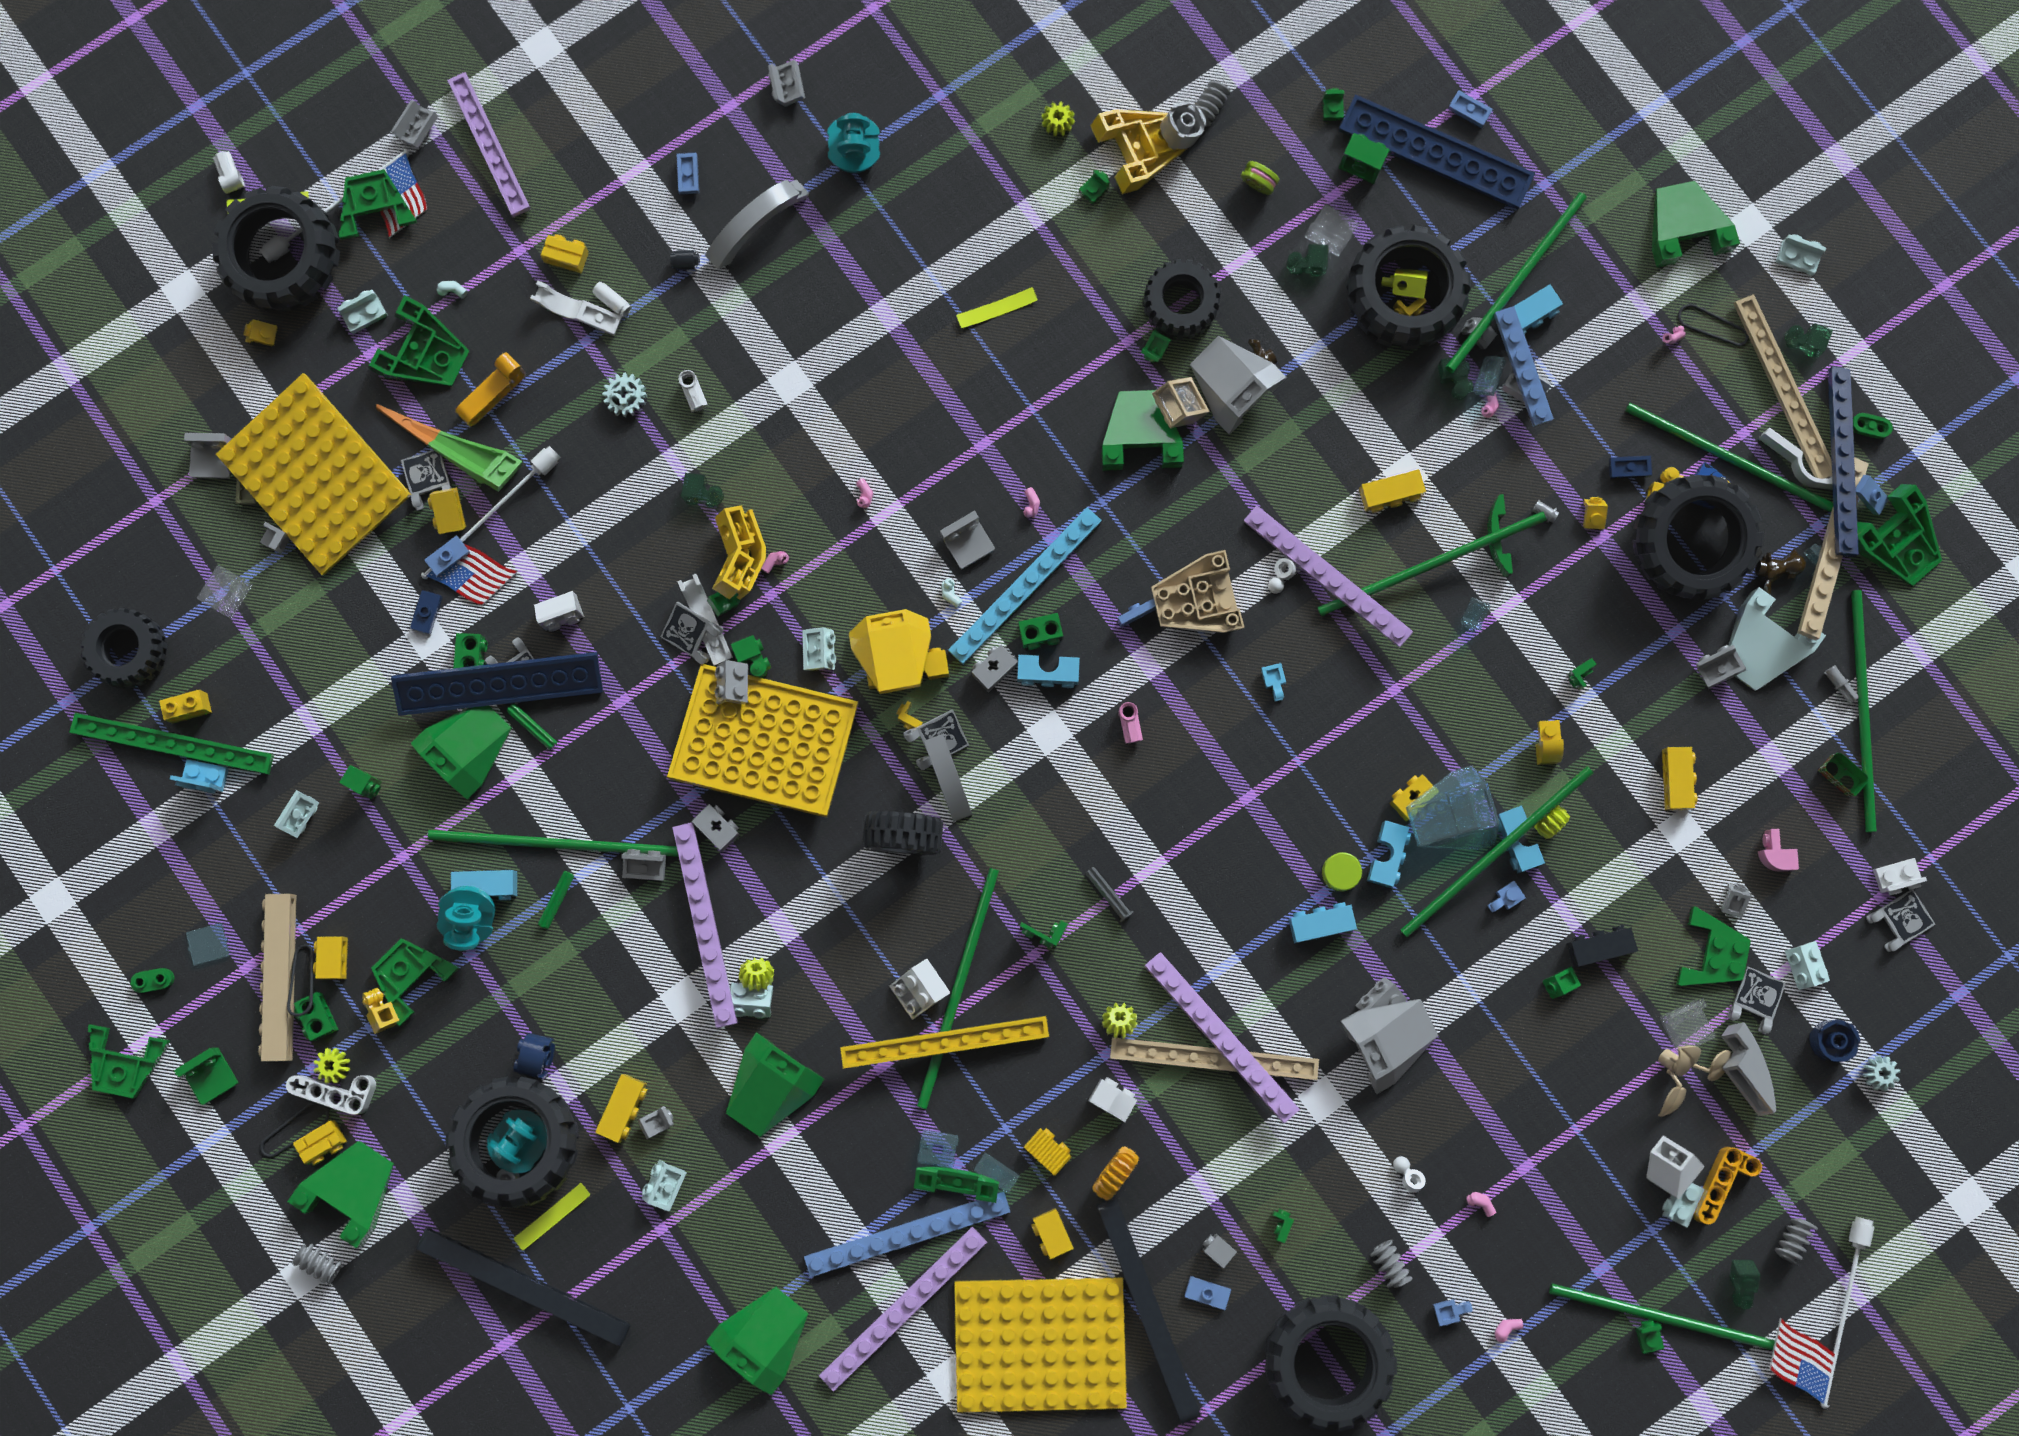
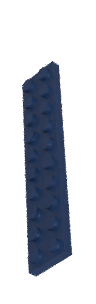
M1356 94L1339 128V132L1352 137L1353 133L1363 134L1375 143H1383L1386 148L1390 149L1389 154L1517 210L1520 208L1535 175L1530 170Z
M597 652L392 675L391 677L398 716L603 692Z

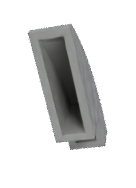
M941 734L925 740L924 744L953 822L971 816L972 812L944 735Z
M1744 1022L1729 1025L1721 1037L1733 1053L1724 1065L1723 1070L1758 1116L1775 1113L1774 1089L1759 1045Z

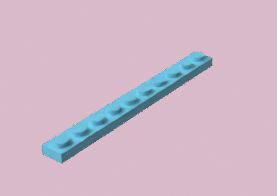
M1087 507L948 651L961 664H964L1092 533L1102 520Z

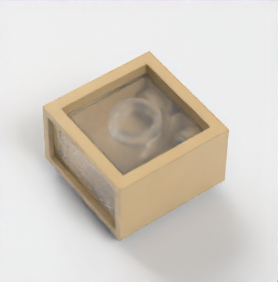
M1191 377L1168 381L1152 393L1156 405L1160 408L1164 420L1170 428L1193 424L1209 412Z

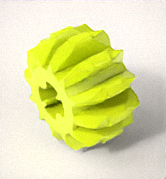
M1053 102L1051 103V108L1046 106L1045 113L1042 114V119L1044 120L1042 126L1047 127V133L1054 131V136H1057V132H1060L1064 136L1065 130L1071 131V125L1074 124L1075 119H1073L1074 112L1069 111V105L1063 107V103L1060 102L1059 106H1056Z
M1558 805L1538 822L1534 828L1546 839L1552 838L1569 822L1570 816L1563 807L1561 808Z
M754 957L752 961L746 959L745 964H741L739 980L743 988H749V991L757 989L759 992L761 988L767 990V986L772 985L774 969L770 961L764 962L763 958L756 960Z
M1117 1003L1114 1004V1008L1108 1006L1107 1013L1103 1014L1102 1019L1104 1021L1102 1026L1107 1028V1034L1114 1033V1038L1121 1035L1124 1039L1126 1033L1131 1035L1133 1029L1137 1027V1015L1133 1013L1132 1007L1126 1009L1125 1003L1122 1004V1007H1119Z
M327 1048L325 1049V1054L319 1053L318 1057L320 1060H314V1064L318 1065V1068L313 1070L314 1072H320L318 1079H324L325 1083H330L331 1080L333 1083H338L339 1078L345 1079L346 1075L343 1071L350 1070L349 1067H345V1064L349 1063L350 1060H343L346 1053H339L338 1048H334L332 1051ZM330 1062H334V1069H329L331 1067Z

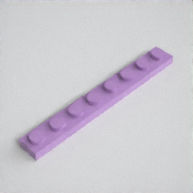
M466 72L449 79V85L511 215L515 217L530 210L531 208Z

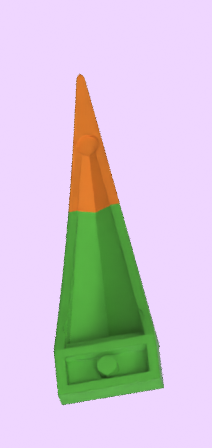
M376 404L378 411L479 483H485L498 492L522 466L521 460L506 451L451 435Z

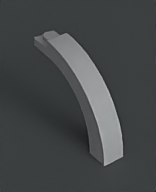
M784 180L771 187L750 202L725 226L713 241L705 256L717 269L731 264L744 243L764 223L785 208L807 199L809 193L797 180L792 182Z

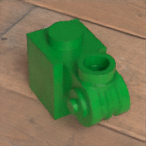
M754 635L731 644L738 662L753 663L750 668L753 676L763 678L767 671L772 669L768 658L763 659L761 651L764 648L760 639L756 640Z

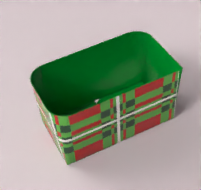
M1842 753L1830 755L1818 769L1825 778L1846 796H1856L1868 782V776ZM1828 762H1833L1838 766V773L1835 776H1832L1826 770ZM1843 776H1850L1854 780V786L1848 790L1840 783V779Z

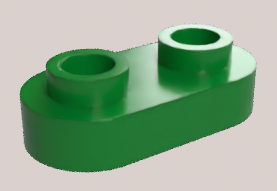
M1859 413L1853 417V431L1860 435L1884 439L1893 430L1890 420L1867 413ZM1858 422H1861L1863 427H1859ZM1877 427H1881L1882 432H1879Z
M166 968L138 972L133 975L130 984L132 989L138 993L167 989L174 983V974ZM160 975L164 976V980L162 982L159 981ZM143 979V984L139 986L138 981Z

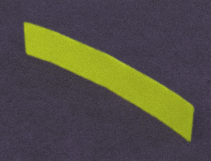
M1033 287L1007 298L957 314L956 316L961 328L1026 306L1037 301V297Z
M580 1183L513 1239L522 1250L526 1249L588 1198L590 1193Z

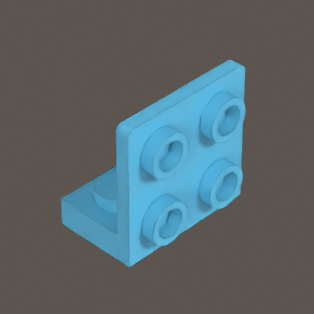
M187 759L183 776L170 775V780L176 781L175 785L183 788L197 789L215 794V791L223 792L229 768Z

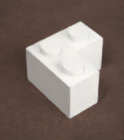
M1106 1077L1105 1081L1100 1079L1088 1101L1125 1122L1137 1102L1134 1098L1135 1094L1126 1088L1123 1091L1116 1088L1118 1083Z

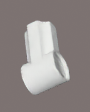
M223 151L217 153L213 159L220 177L218 179L224 192L227 194L245 187L243 178L236 169L231 154Z
M691 370L681 372L679 383L691 411H700L707 407L708 404L695 373ZM685 378H694L693 383L690 385H685Z

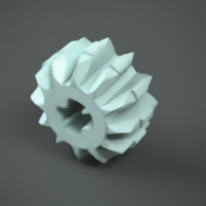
M1877 1055L1875 1060L1869 1058V1065L1863 1066L1867 1073H1864L1862 1076L1869 1078L1866 1084L1872 1085L1874 1090L1881 1089V1091H1887L1888 1087H1895L1893 1081L1898 1082L1900 1080L1895 1076L1896 1073H1900L1899 1069H1894L1897 1063L1895 1061L1890 1062V1057L1888 1056L1882 1058L1880 1055ZM1879 1071H1883V1075L1879 1076Z

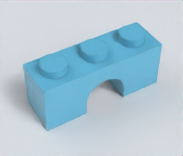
M1019 655L1017 682H1021L1023 686H1033V683H1042L1044 687L1062 684L1064 688H1074V685H1078L1080 658L1059 657L1057 669L1053 672H1045L1039 666V656Z
M1519 806L1496 815L1494 823L1498 832L1501 831L1503 838H1505L1523 823L1527 817L1523 807ZM1517 841L1508 849L1511 855V866L1514 870H1517V873L1545 863L1538 844L1526 847Z
M1386 820L1382 822L1377 842L1387 845L1391 855L1387 862L1372 861L1367 878L1368 882L1389 888L1394 887V884H1398L1400 872H1398L1399 864L1402 865L1405 860L1404 846L1408 845L1411 833H1408L1409 827Z

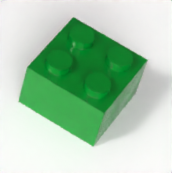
M1353 133L1343 154L1339 169L1374 184L1390 149L1386 148L1383 143H1375L1369 140L1363 134Z

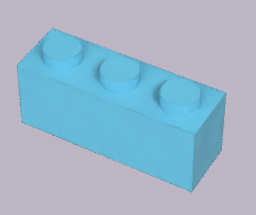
M1548 285L1515 305L1514 307L1523 333L1526 334V330L1530 327L1534 329L1540 326L1546 317L1551 319L1559 314V309L1563 302L1552 286Z
M517 871L451 872V890L460 886H473L483 890L490 897H499V900H511V896H517Z
M1345 902L1334 904V909L1330 910L1320 907L1313 909L1314 913L1307 915L1305 911L1293 913V918L1289 919L1294 943L1356 930L1352 906H1346Z

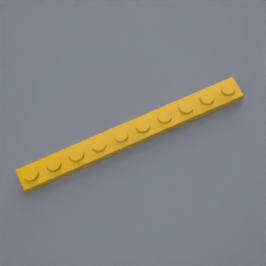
M1046 1016L845 1046L840 1047L843 1068L1046 1038L1049 1037Z

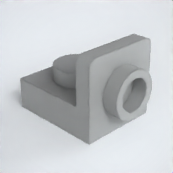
M1728 883V893L1721 911L1742 918L1751 895L1746 886L1735 883V885Z

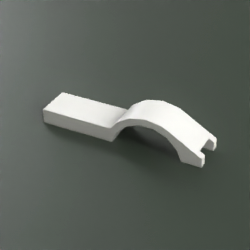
M537 281L538 291L535 296L531 295L530 300L557 315L580 321L610 335H615L622 316L585 300L580 301L564 296L553 290L549 285Z
M1771 428L1763 432L1759 440L1791 462L1793 473L1802 484L1813 488L1833 490L1832 477L1819 479L1806 471L1802 462L1803 451Z
M697 574L692 575L693 579L682 583V580L677 581L689 608L708 621L719 625L712 607L707 602L708 598ZM707 631L703 642L713 665L733 658L723 634L714 637Z

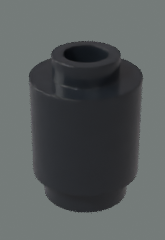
M695 249L671 252V267L677 270H696L697 265H700V255L696 253Z

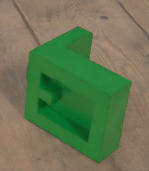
M1331 88L1324 92L1322 98L1323 121L1343 120L1344 90Z
M1095 169L1093 175L1079 188V192L1091 204H1094L1109 189V177L1104 172H1099Z
M1592 658L1567 674L1569 676L1568 680L1574 688L1581 690L1587 686L1582 678L1592 673L1593 670L1591 668L1597 665Z
M1572 967L1543 980L1546 991L1552 999L1581 986Z
M1279 1209L1276 1212L1273 1210L1272 1215L1283 1219L1275 1227V1239L1285 1243L1294 1219L1290 1218L1291 1213Z
M1653 1320L1641 1322V1326L1635 1327L1642 1353L1664 1349L1660 1334L1661 1324Z

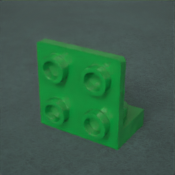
M1062 920L1059 924L1055 922L1049 932L1052 936L1050 938L1023 922L1020 924L1022 934L1031 939L1034 936L1041 939L1040 944L1049 949L1052 946L1057 947L1068 927V923Z
M209 1048L174 1070L178 1078H186L201 1105L207 1104L238 1084L235 1075L219 1048Z

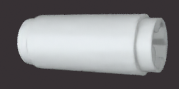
M599 282L593 288L592 293L616 314L622 317L628 315L632 307L610 287Z

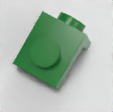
M1153 330L1141 353L1144 354L1146 360L1152 363L1155 361L1159 362L1172 339Z
M717 592L709 596L707 602L716 615L720 616L737 607L741 600L737 598L738 593L728 599Z

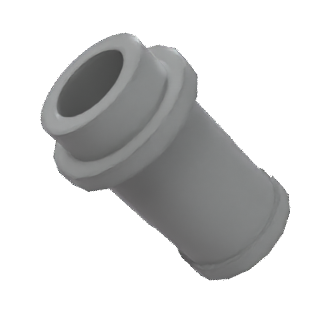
M1538 500L1532 510L1535 513L1543 511L1548 523L1549 521L1553 523L1559 514L1556 508L1552 509L1540 502V500Z

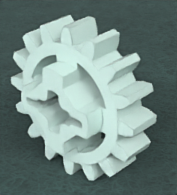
M623 373L621 378L616 374V380L609 378L611 384L604 385L607 392H603V396L606 398L604 403L609 405L608 409L610 411L615 409L614 413L617 416L620 412H622L624 417L627 416V412H630L633 416L635 409L639 412L641 411L640 404H646L642 399L647 397V394L643 392L646 388L644 385H641L642 381L639 378L635 380L634 374H631L629 378L626 373ZM629 384L634 385L637 390L631 389ZM613 400L619 401L620 406L616 405Z

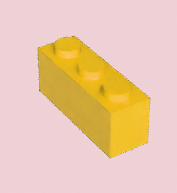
M1420 469L1362 484L1359 492L1365 512L1372 511V513H1375L1389 505L1391 508L1402 505L1404 501L1410 500L1411 503L1419 501L1426 493Z
M1667 747L1662 750L1665 810H1691L1697 805L1698 798L1697 794L1694 793V785L1697 778L1696 773H1693V765L1696 758L1695 753L1692 752V747Z
M621 1074L595 1133L617 1143L622 1142L623 1139L626 1140L631 1130L628 1126L631 1120H635L638 1115L639 1109L637 1106L639 1101H643L648 1092V1089H645L647 1084L626 1074Z

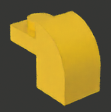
M1560 720L1537 722L1539 743L1535 745L1537 765L1560 763L1564 751Z

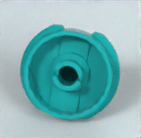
M847 113L839 117L829 126L827 132L829 136V160L839 169L849 173L863 172L872 167L880 158L878 138L880 131L878 126L872 120L859 113Z
M460 886L450 890L441 897L438 903L440 909L438 912L439 921L437 922V929L444 936L443 941L447 947L458 951L470 950L477 947L479 942L484 941L492 934L495 906L491 897L486 892L473 886Z
M518 1109L506 1112L503 1115V1120L487 1138V1149L492 1161L499 1168L510 1173H524L532 1170L535 1167L534 1165L541 1161L547 1146V1130L544 1121L537 1114L528 1110Z

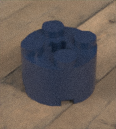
M1825 1020L1818 1023L1809 1034L1813 1052L1824 1061L1845 1062L1852 1059L1858 1052L1860 1035L1857 1029L1848 1022Z
M532 1033L526 1034L524 1040L520 1039L517 1051L520 1053L519 1058L514 1063L513 1071L521 1075L544 1080L548 1075L545 1069L547 1066H551L553 1061L555 1044L552 1042L555 1040Z

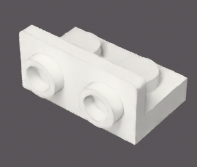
M1915 858L1873 869L1880 892H1888L1889 895L1901 893V888L1907 886L1909 890L1921 887V882L1927 881L1926 877L1921 878Z

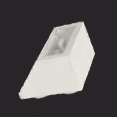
M573 591L534 605L538 624L546 631L549 630V632L560 629V626L566 623L568 625L578 623L580 618L584 617L577 595Z
M928 959L917 964L889 985L912 1020L950 993Z
M1663 1136L1650 1152L1647 1179L1672 1196L1680 1199L1702 1171L1704 1165L1694 1154Z

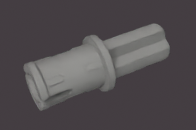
M1836 665L1824 672L1834 684V689H1838L1848 703H1853L1858 699L1857 693L1848 683L1849 680L1845 679Z

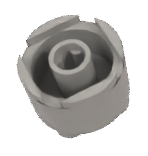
M1179 102L1171 108L1160 124L1162 136L1171 149H1187L1203 133L1206 119L1203 112L1197 106L1194 108L1188 102Z

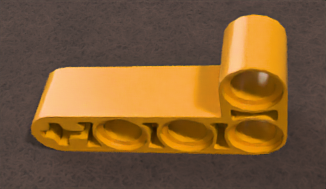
M503 353L496 359L494 365L497 369L457 406L455 412L469 426L478 423L525 377L526 372L508 353Z
M1724 1147L1720 1149L1703 1186L1705 1190L1693 1214L1694 1219L1704 1224L1714 1223L1737 1172L1747 1176L1759 1175L1762 1171L1760 1160L1737 1148ZM1730 1151L1734 1154L1732 1162L1727 1160V1154ZM1749 1161L1753 1164V1169L1750 1172L1746 1169V1164ZM1723 1170L1726 1176L1723 1181H1720L1718 1174ZM1714 1189L1717 1192V1197L1712 1201L1710 1192ZM1705 1203L1713 1204V1206L1709 1207V1205H1705ZM1702 1211H1705V1213H1707L1708 1216L1704 1217Z

